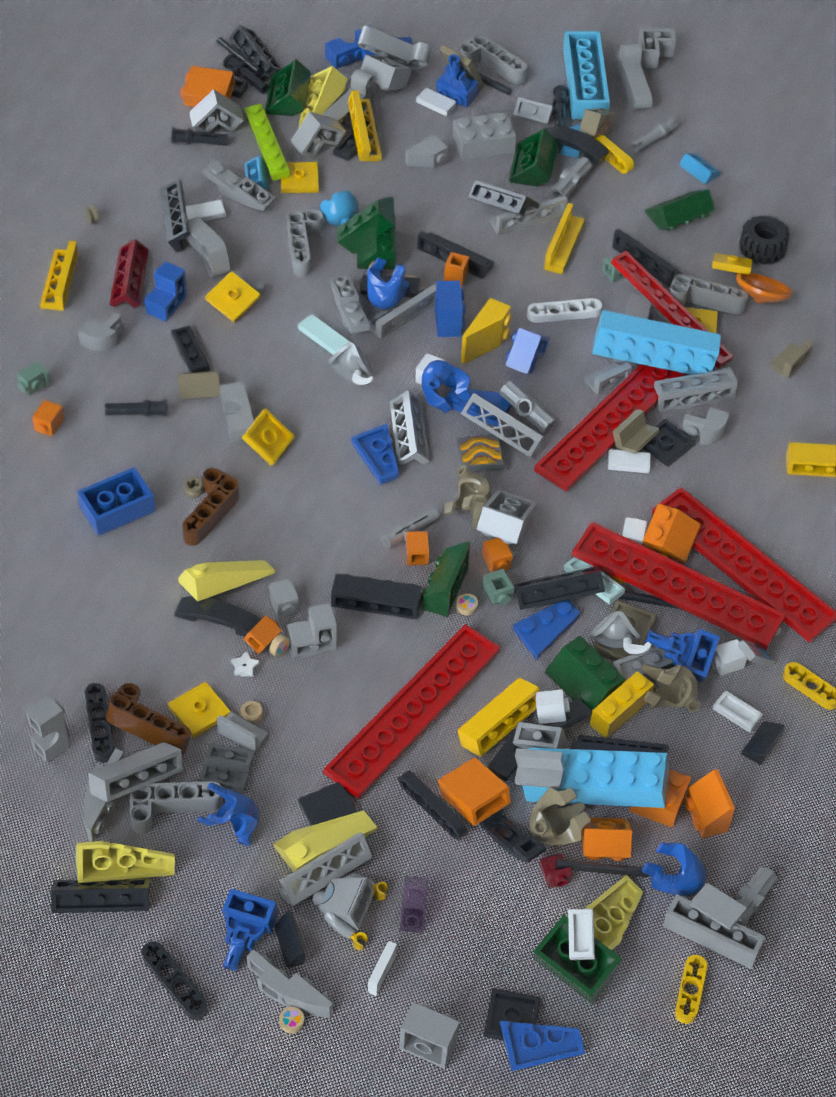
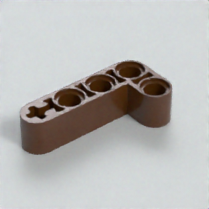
M208 468L203 472L204 491L208 495L182 523L183 541L189 546H196L201 543L239 500L238 480L217 468Z
M124 683L110 699L106 720L110 724L153 745L165 742L181 749V755L184 754L187 750L191 730L187 726L138 703L141 693L140 687L134 683Z

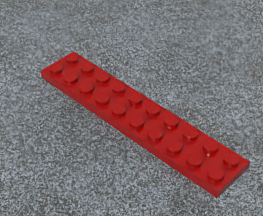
M639 365L534 466V471L567 492L609 449L616 445L613 431L637 409L644 411V415H646L658 404V395L654 388L655 381L682 377L687 374L648 365Z
M682 487L659 503L678 509L698 522L701 527L692 547L756 600L786 614L783 622L809 643L836 622V611ZM657 505L652 508V515H654Z
M591 522L572 550L571 556L592 566H599L600 570L746 641L758 644L765 650L769 647L786 614L594 522Z
M465 624L323 769V774L334 782L342 784L345 790L360 799L500 652V647Z

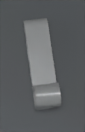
M368 26L362 28L358 41L359 47L374 54L385 56L413 70H420L427 66L432 50L429 44L419 42L412 45Z
M476 35L461 45L460 54L472 60L473 64L479 61L512 84L521 85L525 82L526 63L487 36Z
M640 43L622 44L618 62L619 73L633 110L652 108V95L640 64L642 56Z
M356 69L351 77V89L322 115L335 118L344 128L351 122L348 107L351 91L358 90L360 99H370L371 103L375 96V77L361 69Z
M296 210L287 214V234L294 274L298 277H306L310 274V252L307 236L317 235L323 231V214L320 210Z
M198 216L189 219L190 235L185 237V239L204 257L209 276L213 278L230 272V264L224 241Z
M682 274L674 277L669 291L683 307L686 302L735 315L744 313L748 299V293L744 290Z
M213 781L152 783L130 793L131 826L137 834H146L152 829L154 813L213 812L223 805V797L207 788L209 783Z

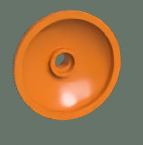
M751 272L749 275L738 273L736 276L738 285L749 296L753 297V300L757 303L764 304V302L773 303L787 300L793 293L789 286L768 276Z

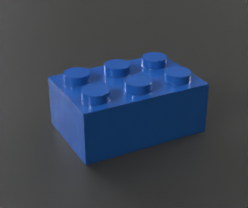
M135 467L77 491L79 507L98 536L155 512L154 495Z

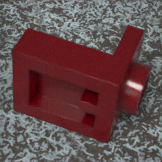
M563 854L542 858L539 861L548 888L554 886L563 887L571 882V867L555 869L556 859L564 860Z

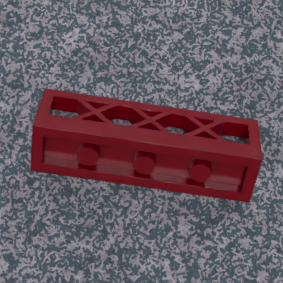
M137 239L119 248L109 302L112 307L117 306L123 301L133 308L140 305L149 249Z

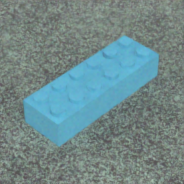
M565 31L563 53L569 89L571 118L582 119L585 109L604 108L609 110L610 100L600 31Z
M602 310L594 336L592 354L693 375L713 370L719 354L721 334Z
M529 748L532 750L563 753L566 764L561 788L555 789L563 791L570 787L572 788L577 798L568 804L583 803L589 805L665 808L670 770L667 753ZM522 785L527 802H538L549 789L548 787Z

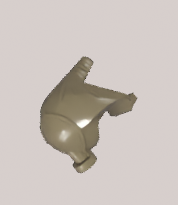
M462 465L457 471V475L461 477L457 484L459 494L454 501L445 504L444 514L446 516L453 514L454 509L470 510L473 513L472 529L478 531L476 529L482 508L491 498L492 491L486 477L471 473L466 465Z
M646 664L642 665V671L659 684L657 693L648 691L643 698L645 702L651 704L650 709L659 707H687L690 712H697L700 709V702L696 698L698 682L688 668L683 665H677L671 669H663Z
M553 787L549 788L533 808L529 821L530 830L533 836L540 842L550 845H566L582 840V829L591 822L586 811L580 813L584 810L585 804L577 803L562 809L556 808V804L564 806L577 798L571 787L563 791H557Z

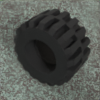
M770 215L753 216L751 219L746 220L739 242V249L742 251V255L752 259L754 263H762V265H766V263L774 264V261L779 262L781 258H784L790 238L788 226L784 225L783 221H779V218H773Z

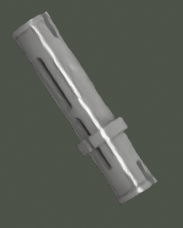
M671 117L663 124L659 123L655 126V129L631 142V148L638 145L633 151L637 153L655 140L667 136L668 132L678 127V122L671 125L676 119Z
M432 507L404 525L399 524L395 530L382 536V543L386 548H390L401 540L406 541V532L418 531L438 520V511Z

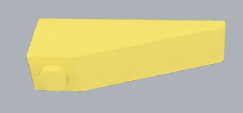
M104 841L77 843L76 869L78 883L171 876L175 872V855Z

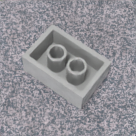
M506 112L453 120L452 137L462 161L515 153L516 134Z
M498 489L483 506L476 530L481 531L483 535L488 537L495 536L501 538L505 543L517 544L531 526L538 503Z

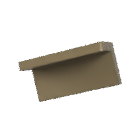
M806 340L800 347L793 343L789 344L770 363L769 367L789 379L810 358L814 343Z
M218 371L178 374L180 399L220 396Z
M637 409L613 431L616 448L637 453L659 433V428L647 425L644 411Z

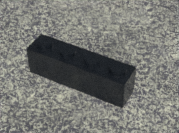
M336 573L331 591V607L417 620L422 586Z

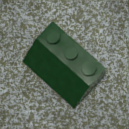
M297 59L271 76L265 106L266 114L294 116L305 109L311 71Z
M545 128L517 143L509 182L537 187L551 179L558 141Z
M708 188L685 193L646 208L644 211L659 229L667 228V231L677 229L680 223L687 225L694 222L693 218L698 217L702 219L710 216L709 212L714 211L715 206Z
M390 196L378 199L374 203L369 204L360 213L355 214L346 223L341 224L337 228V243L354 254L394 226V198Z
M395 212L394 226L357 251V269H368L371 262L376 260L377 257L387 261L384 269H395Z
M466 541L447 547L442 556H438L435 564L436 570L430 573L428 579L429 586L422 591L423 610L448 617L469 569L471 542Z
M580 635L563 646L545 670V674L563 689L573 701L579 699L591 710H594L625 682V678Z
M564 914L533 951L536 962L592 1005L607 988L622 961L620 956L595 937V959L570 960L569 918Z

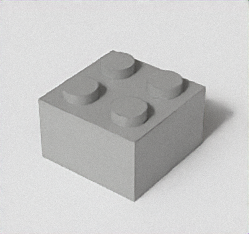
M365 55L361 70L373 75L375 83L379 84V88L385 91H389V89L393 91L405 89L412 71L411 68L381 55Z
M413 1002L400 1028L399 1049L445 1069L457 1045L459 1021H456L449 1014L442 1015L433 1011L426 1004L419 1005Z

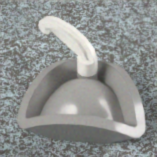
M348 342L329 359V363L338 374L352 379L355 384L364 385L373 381L374 374L369 361L356 344Z
M622 611L610 613L589 634L593 640L604 647L611 649L624 648L630 654L644 653L652 646L650 642L645 643V646L634 644L642 636Z

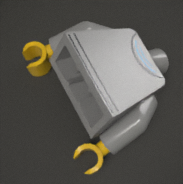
M353 873L343 878L330 880L325 892L317 891L314 893L313 902L315 905H320L325 921L336 932L346 939L351 938L353 940V947L356 950H363V945L358 943L357 939H362L367 943L368 937L365 933H355L354 930H359L373 895L377 900H385L387 895L385 892L388 890V885L382 881L374 884L373 880Z

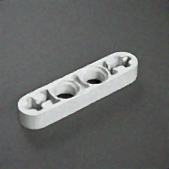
M595 298L534 303L527 308V319L533 323L595 318L601 314L602 303ZM573 307L577 308L579 311L572 312L569 309ZM556 309V310H558V311H560V312L557 313V314H554V313L550 312V310Z

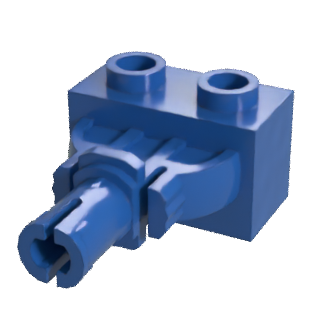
M451 54L448 57L449 64L436 81L437 93L467 108L479 94L478 81L467 77L465 71H463L464 68L460 66V56L456 57V54Z
M698 629L695 634L684 633L680 635L672 632L669 637L649 630L645 643L650 642L651 645L665 651V658L671 659L675 666L683 665L688 668L696 680L701 683L707 677L720 636L702 629Z
M230 888L222 909L227 930L225 942L230 945L223 967L228 970L232 968V971L236 972L242 955L247 951V948L249 951H252L254 944L261 940L265 933H272L279 909L275 901Z

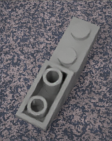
M217 160L204 170L203 175L218 185L217 190L244 206L265 210L276 199V197L247 176L242 179Z
M349 275L330 278L335 302L345 329H349L350 334L370 330L369 322L359 303V295Z
M115 748L106 765L125 758L124 751ZM96 764L94 770L101 768L103 766ZM89 783L85 794L84 818L88 840L93 841L95 836L102 832L104 820L107 815H111L115 802L113 800L106 802L92 795Z
M254 949L247 955V967L258 976V989L268 997L286 1007L299 1008L304 1014L327 1018L333 1015L332 999L326 993L317 991L308 978H302L296 973L289 980L287 973L282 969L277 970L266 955L258 954Z

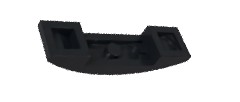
M551 126L546 129L559 144L583 152V157L589 159V161L599 164L609 153V150L597 140L578 130L563 126Z
M193 596L182 597L174 612V617L195 622L196 618L233 628L237 635L244 637L262 620L251 612L230 603L211 598L197 601Z
M502 809L479 823L498 845L521 861L529 863L547 850L546 846L532 834L529 836L525 835L502 815Z

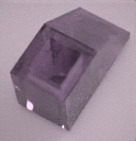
M405 876L400 931L424 933L429 878Z

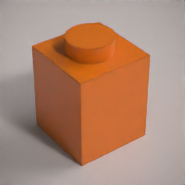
M451 252L445 263L444 281H460V286H462L468 275L469 256Z
M43 400L32 416L34 430L41 434L53 436L64 421L63 407Z
M427 531L406 532L407 566L428 565L429 544Z
M494 538L483 542L482 556L490 572L500 569L506 571L512 567L513 555L507 543L503 542L501 538Z
M265 615L243 640L260 654L282 630L274 619Z

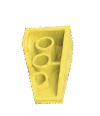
M333 66L310 76L306 107L300 114L298 128L309 111L322 115L345 91L348 79Z
M265 560L207 562L185 569L179 576L178 582L197 601L274 574L275 569Z
M363 810L292 831L275 842L273 846L292 872H295L357 833L361 832L364 834V837H367L378 830V828Z
M627 875L585 908L593 909L594 937L610 950H613L620 944L624 931L629 925V920L643 894V891Z

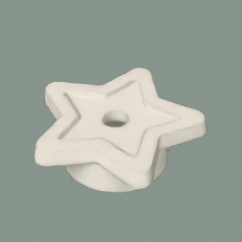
M247 652L241 658L231 659V663L236 667L234 671L235 676L253 677L254 668L260 664L259 660L250 659Z

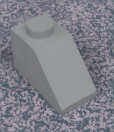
M435 135L410 147L405 152V164L413 167L435 168L445 163L448 159V146Z
M518 722L513 744L522 749H565L568 739L560 727Z

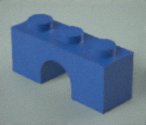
M362 29L355 31L354 43L344 42L340 37L325 43V58L335 69L362 59L361 47L358 46Z

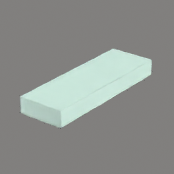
M313 314L298 324L300 331L333 355L350 342Z
M574 557L564 564V571L571 572L594 566ZM601 571L605 592L597 593L596 595L610 605L625 594V588Z

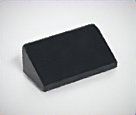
M576 699L569 703L570 712H566V721L545 723L543 725L565 729L592 716V710L581 700Z
M763 721L741 754L761 765L782 736L785 726Z
M287 911L275 924L274 930L287 968L304 964L305 952L291 911Z

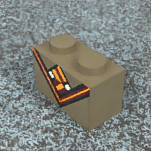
M604 108L585 109L579 130L592 138L600 135H610L617 113Z

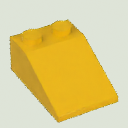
M492 298L487 301L463 334L462 364H466L499 347L504 340L509 338L511 334L509 326L513 317L510 305Z

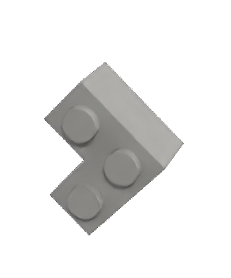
M639 28L637 43L641 45L642 56L640 64L642 68H657L659 57L674 56L676 43L675 29Z
M214 89L189 112L192 127L200 132L209 133L218 124L232 132L244 121L241 107Z
M309 111L291 142L302 155L315 158L323 143L337 146L346 130L335 118Z
M319 604L309 607V621H298L287 625V638L290 639L289 645L293 659L336 650L337 624L331 604Z

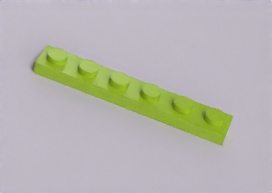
M262 104L244 108L245 115L272 181L289 177L290 170Z

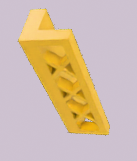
M352 90L348 99V107L359 160L381 161L382 155L370 99H360L359 91ZM362 105L366 106V110L364 112L362 109ZM365 120L369 122V125L367 127ZM368 134L372 137V140H371L370 142H369ZM371 149L375 151L376 155H369Z
M567 204L546 252L544 270L563 274L585 220L584 218L572 215L573 204Z
M69 241L67 250L55 249L41 298L40 309L64 311L78 258L77 241ZM59 256H64L63 262L58 260ZM61 269L60 275L57 276L54 272ZM57 283L56 289L53 290L50 286ZM54 296L55 303L46 302Z

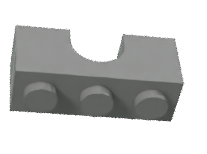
M244 381L220 385V399L224 414L237 413L227 415L231 444L245 442L241 437L255 421L253 420V416H255L254 406L249 404V401H251L250 390L245 389Z
M47 696L26 711L28 724L37 732L31 736L33 749L46 763H49L69 749V734L66 731L67 722L63 714L65 710L60 702H54L50 696Z

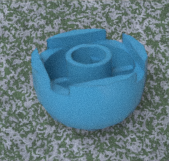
M341 191L331 195L333 199L329 201L325 199L319 207L326 222L333 226H340L346 223L358 213L357 200L350 191Z

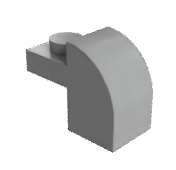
M114 313L103 325L89 319L78 330L80 345L98 352L108 351L118 345L117 336L120 335L123 329L121 315Z
M709 408L706 419L686 414L682 431L690 436L699 437V444L701 445L715 444L724 435L729 413Z

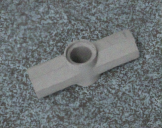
M583 157L578 159L570 169L565 168L559 181L551 189L550 195L553 198L566 196L567 198L573 190L577 191L581 187L584 177L592 170V164L589 162V159Z
M512 380L504 384L499 394L515 407L516 412L520 416H525L542 433H546L554 425L556 419L539 405V401L536 398L530 397ZM526 402L530 404L529 411L525 409Z
M760 867L747 885H743L735 898L737 902L747 907V921L743 926L748 923L753 914L756 915L766 899V895L777 881L778 877L768 867Z

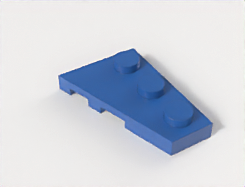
M452 387L445 399L452 405L453 410L462 412L469 399L463 401L455 393L456 387ZM468 389L471 394L475 393L505 413H508L512 407L497 392ZM473 402L467 413L473 417L482 415L480 406ZM484 409V414L490 413ZM496 416L485 417L486 423L499 426Z
M387 423L351 437L352 445L380 485L399 478Z
M570 600L560 601L513 624V630L534 658L538 660L542 656V652L547 647L550 648L554 644V640L579 618L580 612Z
M499 1021L511 1071L585 1054L578 1028Z

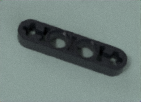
M92 683L85 688V699L93 754L98 762L106 763L114 752L110 723L106 720L108 710L106 693L103 685ZM93 692L98 693V701L94 702ZM101 709L104 711V714L95 717L92 715V712ZM99 728L107 730L106 734L98 736L94 732ZM105 743V754L101 753L100 744Z
M408 770L398 777V782L402 789L452 838L459 840L467 834L468 829L465 823L413 772Z
M151 941L146 943L142 948V959L146 966L190 1019L200 1020L204 1018L208 1011L205 997L159 942ZM149 951L157 952L158 959L160 960L158 964L154 956H149ZM164 967H172L174 969V973L168 977L161 975L160 972ZM180 984H184L189 989L185 994H177L175 988ZM191 997L195 1005H200L201 1010H192V1004L189 1000Z

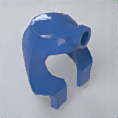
M377 257L375 263L367 269V298L374 307L380 310L392 309L402 300L409 288V282L404 279L406 267L397 264L391 280L385 282L380 277V274L387 261Z
M435 360L431 361L422 373V388L429 405L440 409L444 413L452 409V405L445 398L438 395L437 388L443 383L451 389L456 387L455 393L463 401L470 399L472 396L468 391L471 381L470 377L455 365L446 361Z
M213 782L209 783L207 788L224 797L226 801L214 814H209L207 818L200 816L196 822L205 826L223 824L229 820L233 824L235 836L239 837L237 842L245 846H251L252 841L250 839L252 833L258 827L260 821L259 807L251 798L226 789Z
M661 842L656 849L657 853L675 856L681 863L678 875H666L663 873L662 866L647 862L642 868V872L651 877V887L653 889L670 895L692 896L698 893L705 884V866L683 843Z

